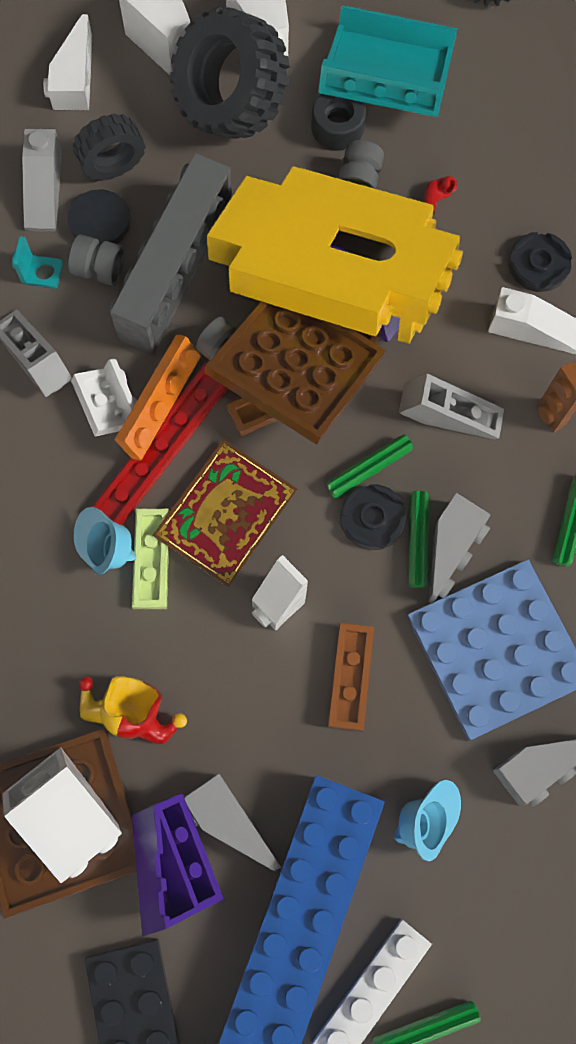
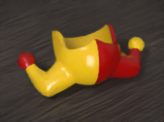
M84 676L79 681V688L81 689L79 711L81 718L89 722L104 724L106 729L116 737L123 739L140 737L155 744H164L178 728H182L187 724L186 716L182 713H177L173 716L172 722L165 726L160 725L156 716L159 711L162 694L155 687L144 681L131 677L116 676L111 679L103 700L95 701L91 694V689L94 685L93 679L89 676Z

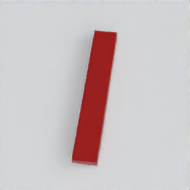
M207 361L176 399L142 460L130 458L92 506L101 510L111 521L120 525L125 523L228 390L227 387L204 373Z

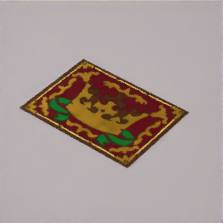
M223 439L152 536L229 587L298 489Z

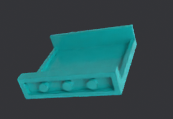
M342 5L339 25L328 59H324L321 66L318 93L438 117L458 28Z

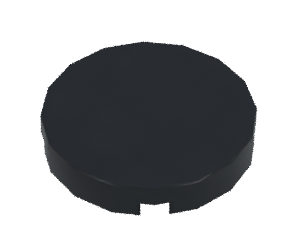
M104 189L90 190L81 194L72 202L68 211V224L74 238L82 234L98 239L100 245L105 241L118 244L130 228V213L125 201L116 193Z
M531 232L521 237L513 246L509 258L510 272L516 282L526 289L536 292L551 291L561 286L567 279L572 267V255L566 243L556 235Z
M379 484L359 487L353 490L344 500L340 513L341 528L347 539L357 547L367 550H382L393 545L403 533L407 521L404 503L400 496L388 487Z

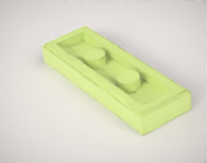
M136 509L134 553L136 558L133 563V609H167L169 547L152 535L170 512L169 509Z

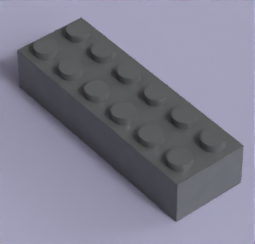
M197 153L194 154L190 164L186 163L183 166L180 182L176 190L172 189L167 197L165 211L162 215L156 217L150 239L142 243L135 267L129 268L125 275L124 287L120 295L116 294L111 301L109 312L119 341L153 355L208 250L207 234L232 198L229 166Z

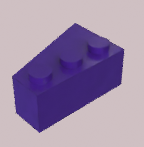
M183 793L132 815L142 936L165 930L224 899Z

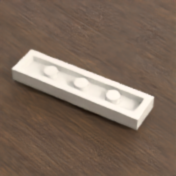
M401 919L314 1038L312 1044H361L432 944Z

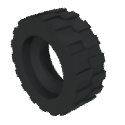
M116 113L100 116V118L92 120L88 125L83 126L79 134H76L75 142L72 145L73 152L83 173L86 176L88 175L90 179H97L98 181L110 180L132 170L141 161V157L145 154L144 149H146L144 140L133 119L126 117L124 114L117 115ZM114 143H119L114 148L99 153L105 147Z

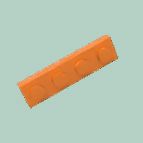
M176 335L114 439L132 459L142 460L201 357L186 336Z

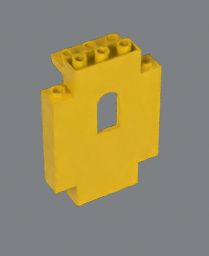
M295 166L291 168L281 185L246 176L207 234L209 260L229 266L230 292L375 337L382 324L388 325L391 315L400 318L398 341L410 344L415 332L421 333L430 314L437 313L442 299V294L440 293L441 291L447 292L453 275L451 271L452 269H458L463 251L458 250L459 235L435 229L436 220L432 219L434 205ZM340 230L385 243L394 249L395 254L390 259L377 261L331 248L330 246Z

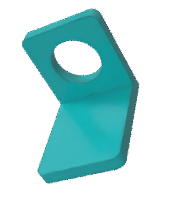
M22 236L19 237L17 248L12 256V267L16 270L22 284L51 289L58 288L63 267L61 259L32 255L26 238ZM42 265H49L54 269V273L48 279H40L36 276L37 269Z

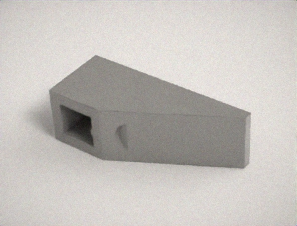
M458 493L455 494L434 527L428 596L430 603H433L437 596L443 599L446 597L455 583L450 579L456 568L462 572L473 554L468 552V549L473 542L480 545L490 530V527L485 525L491 514Z
M576 740L520 749L496 767L493 772L519 806L530 803L534 807L549 796L546 790L556 781L559 785H562L576 774L574 769L576 766Z

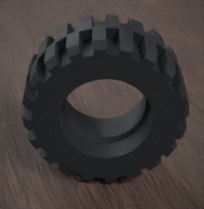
M212 8L209 12L205 11L198 15L196 23L191 21L184 29L186 32L184 37L180 36L176 43L178 49L176 55L172 54L171 63L174 64L173 72H170V82L174 84V89L171 91L174 101L179 102L177 108L181 115L186 117L187 122L194 128H198L200 131L232 139L248 138L253 136L255 131L261 132L268 126L267 121H273L279 113L277 110L279 104H284L287 96L284 95L285 87H289L290 76L287 75V69L290 68L289 57L284 55L286 46L283 39L278 38L279 35L276 29L267 24L265 20L235 8ZM237 48L241 62L239 81L230 97L223 101L219 89L220 71L227 56Z

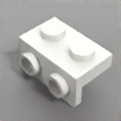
M109 359L104 369L77 373L73 375L71 380L95 437L119 432L137 402L127 386L125 372L119 368L116 359Z

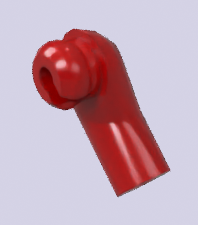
M452 176L441 177L430 182L425 187L422 202L434 205L433 215L435 214L437 202L450 196L457 189L456 179Z

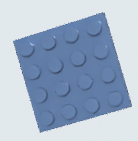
M529 559L407 615V619L468 741L576 690V648Z

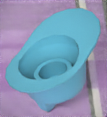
M87 507L79 514L74 527L75 548L80 557L96 574H104L109 569L122 567L126 561L135 560L136 554L131 548V534L127 528L111 521L96 507Z
M442 780L437 782L424 798L406 803L399 816V826L394 834L395 840L417 850L422 860L431 861L435 859L459 820L461 797L457 786L451 781Z

